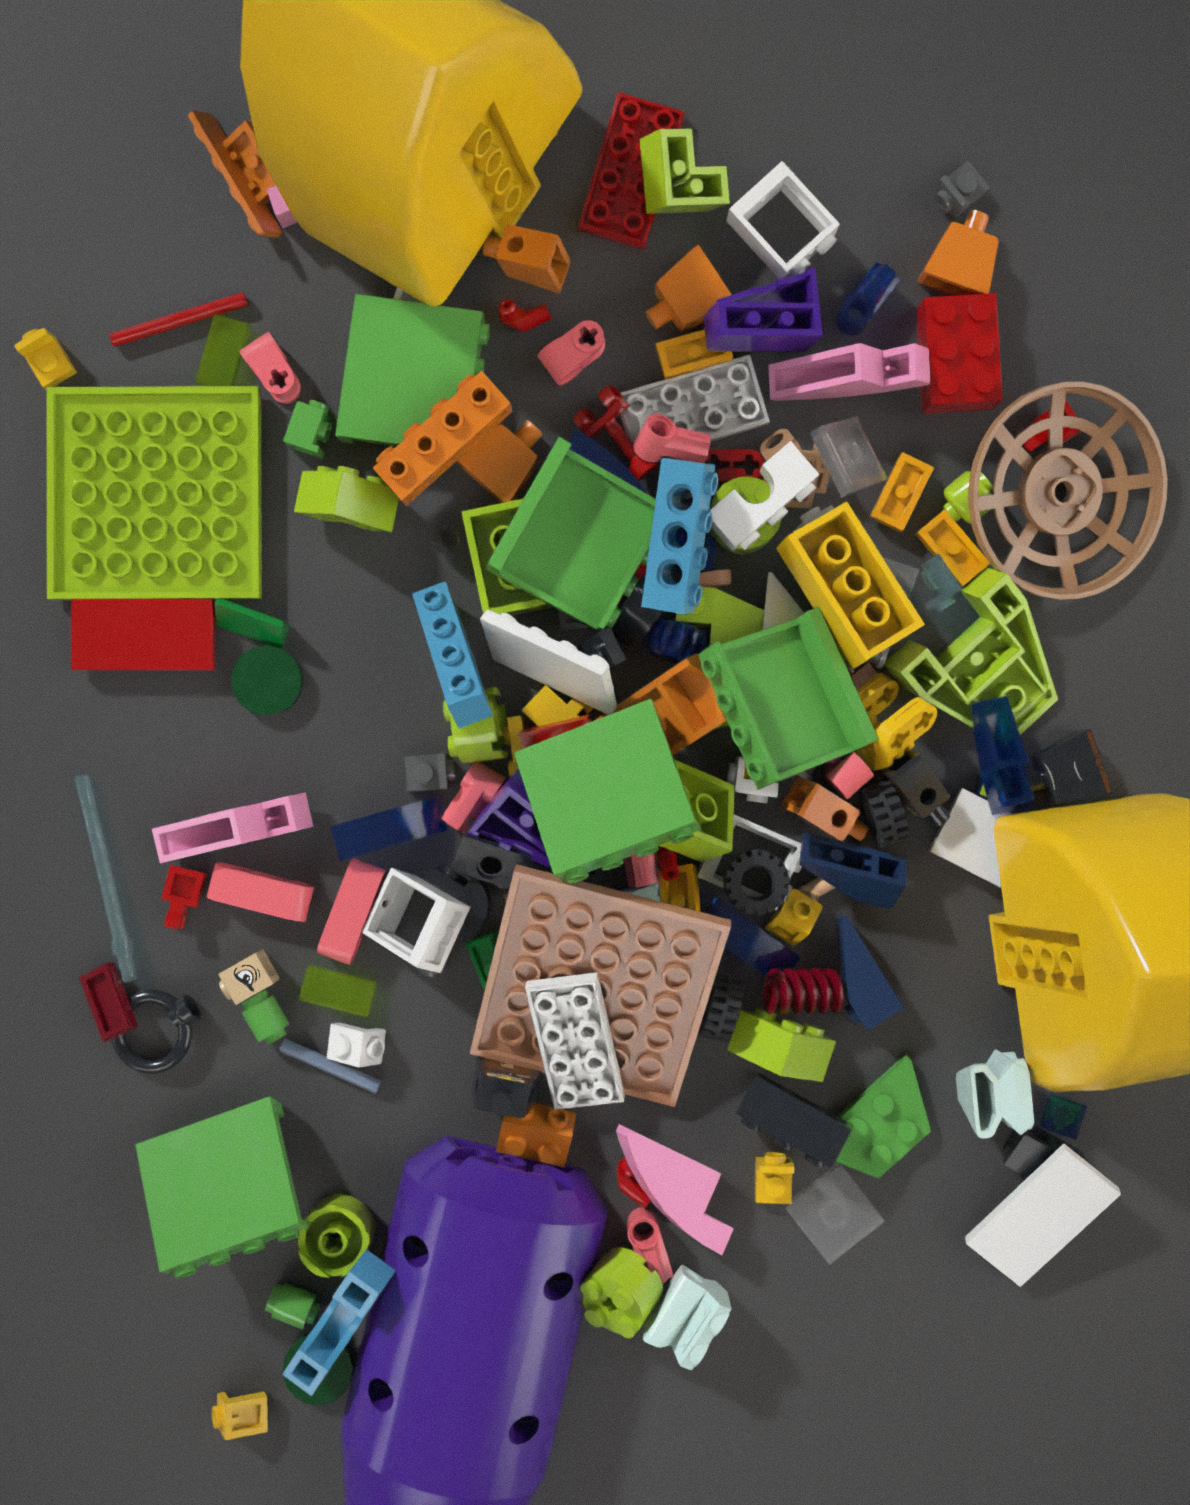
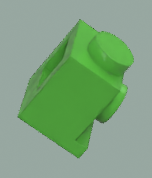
M309 400L308 404L297 401L283 441L291 449L323 460L325 452L320 446L322 442L326 443L332 430V423L329 422L330 417L328 416L330 407L315 400Z

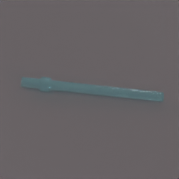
M89 774L76 776L74 779L113 941L110 942L113 956L117 955L123 983L136 980L137 974L131 951L135 950L132 938L127 937Z

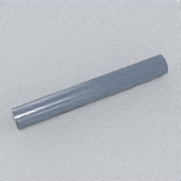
M286 1038L279 1050L284 1054L375 1094L382 1082L343 1063L329 1060L327 1056Z

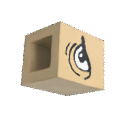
M264 949L218 974L221 978L219 985L223 994L228 1000L232 999L235 1005L280 980Z

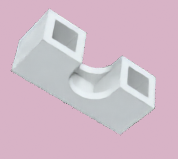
M791 441L765 462L759 471L770 486V497L768 500L760 504H752L745 501L734 489L710 510L713 514L711 527L732 552L738 546H741L744 550L761 536L757 532L760 527L767 521L771 526L776 524L788 513V510L785 508L788 503L794 498L801 502L816 489L813 482L820 474Z

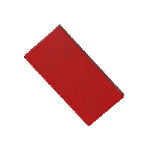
M620 92L617 93L578 224V231L642 250L646 249L656 213L647 214L640 139L659 129H681L685 111Z
M71 599V670L216 671V600Z

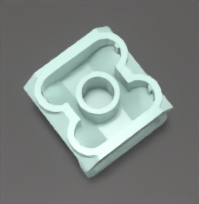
M995 1049L986 1064H973L957 1072L958 1101L975 1134L979 1138L992 1137L1000 1121H1003L1020 1135L1033 1128L1034 1114L1030 1073L1024 1058L1017 1059L1015 1052L1002 1053Z
M681 1265L674 1274V1277L663 1288L661 1299L642 1325L643 1340L659 1348L671 1345L680 1367L692 1370L703 1359L711 1340L721 1331L728 1319L729 1313L732 1310L728 1292L715 1280L704 1279L688 1267Z

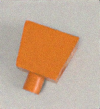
M972 210L969 211L964 225L951 222L917 282L953 296L988 294L999 243L997 237L984 233L989 216L981 211Z
M508 225L502 238L489 234L483 245V255L496 259L508 277L558 294L561 293L571 260L559 235Z
M698 244L655 284V295L660 302L646 310L645 314L655 330L672 320L680 333H686L704 325L703 316L718 299L730 296L731 293Z
M528 420L515 434L503 424H499L457 462L464 471L500 503L517 500L539 464L538 456L530 448L543 434Z

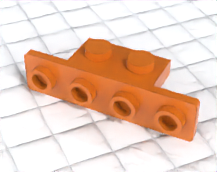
M192 110L188 117L194 126V133L205 144L211 154L214 167L223 174L230 186V194L243 208L251 229L260 236L280 237L283 231L267 206V203L270 201L267 189L276 185L259 156L252 121L245 120L227 138L212 114Z

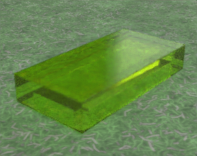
M214 314L195 379L198 385L234 386L242 359L239 350L245 347L251 328L248 323Z
M309 964L306 969L299 1000L368 1017L377 981Z

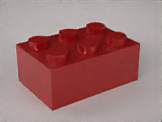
M996 293L924 297L916 309L918 345L929 348L930 384L920 386L922 414L993 410L1003 401Z

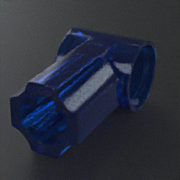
M876 262L853 293L845 299L837 315V324L843 333L857 335L865 330L870 320L900 282L893 269L886 264ZM856 309L860 311L863 319H853L849 315L848 310Z

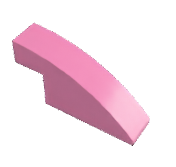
M858 343L769 364L770 400L773 401L859 396L930 384L929 348L915 343L883 351Z
M305 792L153 828L152 832L159 862L164 863L311 828L314 825Z
M619 1124L616 1133L626 1161L640 1187L652 1203L670 1222L687 1235L718 1254L723 1255L734 1228L704 1213L721 1173Z

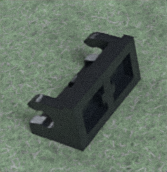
M1034 1124L1032 1129H1028L1022 1135L1013 1130L1003 1147L1004 1150L1008 1151L1003 1159L1004 1165L1027 1178L1063 1144L1084 1160L1085 1157L1082 1150Z

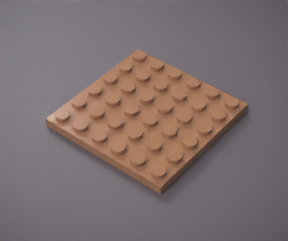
M516 864L469 1054L542 1071L541 1073L546 1074L525 990L526 982L598 972L624 1093L675 1107L729 935L731 920L583 881L567 883V880L561 881L552 873Z

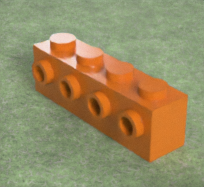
M482 371L476 376L470 374L464 378L457 386L458 392L449 400L444 398L436 403L430 410L431 416L425 422L413 424L403 434L404 440L397 447L393 448L390 446L377 457L376 462L378 464L373 469L406 506L513 412L508 399Z

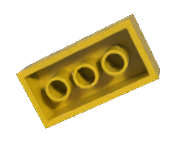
M847 501L791 533L776 548L814 609L820 608L836 645L852 670L925 625Z

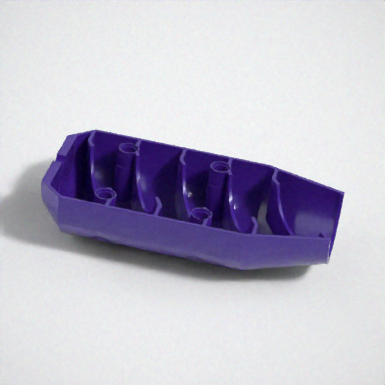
M449 1135L405 1160L381 1257L382 1261L396 1271L368 1312L341 1422L345 1505H528L545 1477L585 1312L583 1293L580 1290V1286L596 1265L609 1212L583 1168L565 1164V1167L521 1158L520 1156L496 1152L497 1147Z

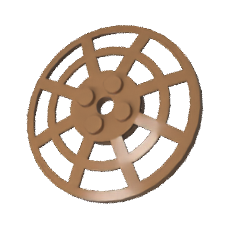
M1060 382L1039 387L1024 394L1006 407L993 421L981 440L972 463L968 486V507L972 528L979 547L996 571L1007 573L1018 589L1035 596L1065 600L1080 599L1098 594L1116 585L1129 575L1143 560L1156 539L1163 521L1167 501L1168 478L1165 457L1159 439L1146 417L1124 396L1107 387L1088 382ZM1066 394L1092 397L1107 404L1115 412L1101 427H1098L1096 424L1082 418L1064 416ZM1051 396L1049 418L1029 425L1013 438L1004 427V422L1023 406L1039 398ZM1125 422L1130 425L1141 443L1147 461L1148 473L1127 475V468L1122 454L1111 439V436ZM1063 427L1077 429L1091 437L1080 451L1068 448L1062 449ZM1048 429V451L1039 454L1033 459L1021 446L1035 434ZM994 438L1003 448L1004 453L995 471L992 494L978 496L982 464L989 445ZM1101 447L1110 459L1115 477L1101 479L1097 466L1091 460ZM1013 460L1024 471L1020 480L1019 490L1003 492L1005 474L1010 461ZM1060 482L1066 487V496L1061 502L1055 497V488ZM1149 488V501L1145 519L1137 538L1132 544L1116 532L1126 511L1128 490ZM1116 491L1113 510L1107 524H1105L1095 515L1100 507L1102 494ZM1020 505L1027 523L1018 537L1014 534L1008 523L1004 507ZM994 509L999 529L1006 541L1012 546L1003 564L998 560L987 541L979 511ZM1086 527L1097 536L1085 548L1071 553L1068 534L1078 532ZM1038 531L1054 535L1057 556L1041 554L1028 547ZM1107 544L1124 556L1104 575L1086 584L1078 585L1074 564L1093 557ZM1022 557L1040 565L1059 567L1064 588L1038 586L1019 578L1014 572Z

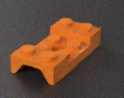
M697 654L684 659L619 703L613 712L615 713L652 699L660 713L661 724L672 755L727 721L723 711L718 707L716 694L709 678L703 673L701 660ZM604 713L602 716H600V717L597 718L596 720H598V719H600V718H603V717H605V716H608V714Z

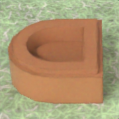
M731 570L700 573L698 585L711 588L729 586L732 583Z

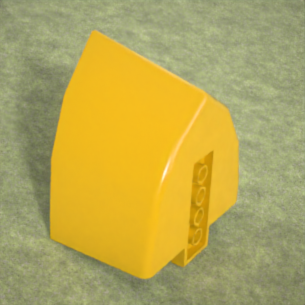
M243 0L240 68L259 156L292 216L310 236L426 305L433 307L443 304L489 234L502 238L505 228L508 225H516L540 189L541 184L533 168L583 92V87L573 61L540 22L500 0Z
M1165 793L1140 794L999 817L994 824L993 832L1005 912L990 914L989 923L998 985L1015 988L1024 1056L1030 1073L1031 1083L1054 1092L1097 1091L1190 1074V799Z

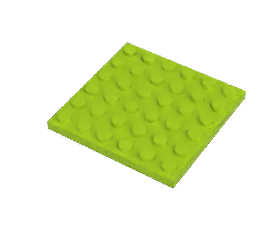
M259 386L47 387V599L216 600L222 598L225 600H262L261 389Z

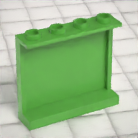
M355 294L336 437L342 443L355 444L356 441L398 446L404 440L403 434L408 428L417 422L420 424L425 422L431 416L430 410L436 403L444 398L449 400L458 392L457 386L464 378L470 374L476 376L481 371L484 373L485 359H480L482 345L487 346L489 342L490 324H485L483 312L446 306L432 307L425 303Z
M558 437L487 563L486 570L598 633L605 626L613 627L621 613V609L616 607L622 595L629 597L635 588L639 578L634 576V573L639 564L647 565L656 499L570 450L571 443Z
M819 607L807 611L797 619L724 644H721L720 641L715 642L698 654L703 673L709 678L716 694L718 707L723 711L731 728L732 739L742 753L747 773L754 781L757 790L857 751L879 740Z
M652 699L514 752L553 875L561 881L567 880V883L582 881L589 876L588 872L601 867L602 870L616 868L624 863L623 859L635 854L638 857L653 854L659 850V845L672 841L674 844L687 841L694 836L693 832L701 829L693 813L664 733L660 713Z
M269 1096L135 1144L159 1272L174 1275L175 1279L188 1277L197 1272L196 1267L207 1263L209 1266L227 1263L231 1260L230 1255L241 1251H243V1254L261 1251L265 1248L266 1242L278 1239V1242L292 1240L300 1236V1230L310 1227L309 1221L301 1218L279 1123V1118L284 1117L282 1104Z

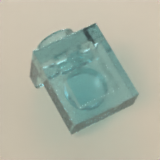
M937 554L921 564L924 570L921 573L924 582L932 591L936 589L939 593L938 596L922 605L925 611L931 610L934 607L938 612L944 610L957 601L953 595L962 590L941 555Z

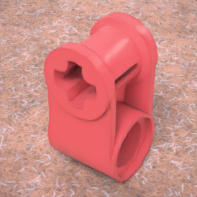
M591 320L582 321L563 336L545 346L537 357L557 385H564L604 353V332L597 322ZM587 335L590 339L595 338V345L590 346V344L584 343L583 337Z
M269 331L239 350L255 376L260 379L264 387L277 402L290 404L299 398L301 383ZM284 379L286 386L280 388L278 382Z

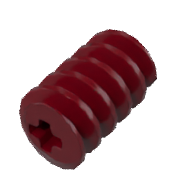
M774 968L767 973L764 980L763 1006L767 1014L775 1012L776 1004L780 1014H786L789 1006L794 1014L801 1013L803 1007L807 1014L814 1013L816 1007L821 1014L827 1013L829 1007L834 1014L838 1013L842 1008L844 1001L843 986L839 975L834 969L826 968L820 970L813 968L807 970L800 968L795 971L794 969L787 968L782 971Z

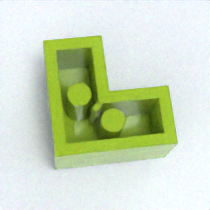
M659 129L640 139L647 214L707 212L730 204L727 166L695 167L692 129Z
M318 466L317 471H302L294 513L320 521L343 522L369 531L392 533L399 498L381 478L367 476V479L359 477L360 471L344 466H338V470Z
M756 1007L755 1012L740 1010L738 1021L727 1049L728 1051L779 1076L823 1082L836 1043L835 1040L823 1036L824 1029L809 1023L801 1025L787 1019H783L782 1022L775 1020L776 1013L767 1014L765 1009Z

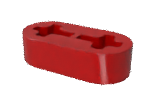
M711 449L708 451V457L704 462L708 464L710 458H716L717 464L728 465V468L718 469V484H725L739 477L759 479L761 477L759 471L765 463L762 455L756 450ZM746 458H751L752 464L758 465V469H754L749 476L746 475L745 469L733 468V465H742Z

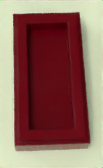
M107 962L79 977L102 1042H110L139 1027L115 962Z

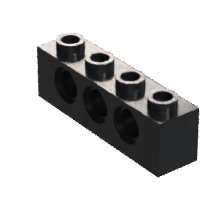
M469 817L452 871L461 873L467 878L473 877L495 884L497 887L505 890L510 889L516 864L553 874L552 868L532 861L531 855L511 848L510 851L499 847V842L479 835L477 838L467 834L476 820ZM602 867L588 872L589 876L582 881L599 886L603 872Z

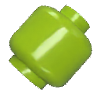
M965 471L944 489V497L948 502L943 507L955 522L962 518L965 522L971 524L968 507V486L971 471ZM981 472L978 496L992 494L993 485ZM991 509L979 511L980 518H982Z

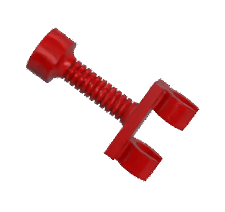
M612 384L610 386L606 385L598 393V396L609 410L597 420L596 416L587 407L584 410L581 408L573 416V419L577 426L584 431V435L587 438H596L604 429L607 430L615 443L620 446L621 451L630 460L631 466L628 468V471L635 481L639 482L651 474L659 464L658 462L645 461L635 453L634 443L631 442L632 440L629 439L623 428L616 422V418L630 405L627 401H624L623 396Z

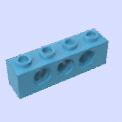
M661 458L641 607L686 614L694 612L695 607L699 605L702 596V586L698 585L700 570L704 569L707 561V549L704 548L706 533L711 529L713 520L712 511L709 510L711 495L715 494L718 485V475L714 473V464ZM687 489L693 496V503L689 509H685L681 503V496ZM680 527H683L688 535L687 542L683 547L676 540V533ZM674 564L679 565L682 570V579L679 583H676L671 577V569Z
M446 581L412 593L447 706L458 728L493 716L457 605Z

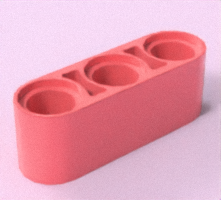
M353 857L318 944V954L347 965L352 964L364 935L362 930L385 880L386 869Z
M215 862L207 898L288 920L306 922L314 886L232 864Z

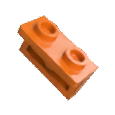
M535 1103L525 1118L504 1115L496 1152L565 1167L573 1136L576 1113L564 1109L555 1110L554 1107Z

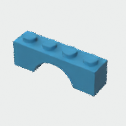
M366 1249L348 1272L333 1295L330 1305L298 1349L282 1375L312 1396L396 1270Z

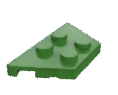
M906 1054L837 1115L851 1123L853 1128L836 1162L879 1179L931 1132L913 1064Z

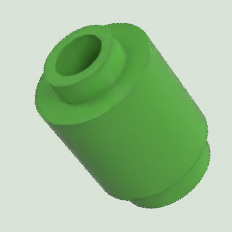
M266 989L240 1003L244 1009L242 1015L258 1042L265 1039L269 1045L287 1034L284 1027L290 1023L273 995L269 996Z
M276 1283L267 1301L265 1312L271 1313V1318L304 1330L306 1324H314L321 1304L315 1302L317 1294L285 1283L284 1286Z

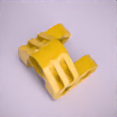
M877 673L857 689L879 740L854 751V753L864 761L870 770L874 771L889 767L894 763V760L901 758L905 751L911 750L915 746L914 741L932 727L937 717L936 707L917 697L909 701L884 722H878L876 716L895 700L899 691L898 683L883 673Z

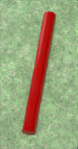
M241 292L109 333L112 345L117 347L248 306V301L245 293Z

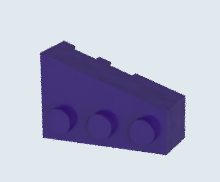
M815 267L789 278L778 279L774 283L760 288L754 287L718 299L703 316L707 351L806 352L823 336Z
M518 768L479 813L467 834L477 838L479 835L499 842V847L510 851L511 848L531 855L532 861L551 868Z

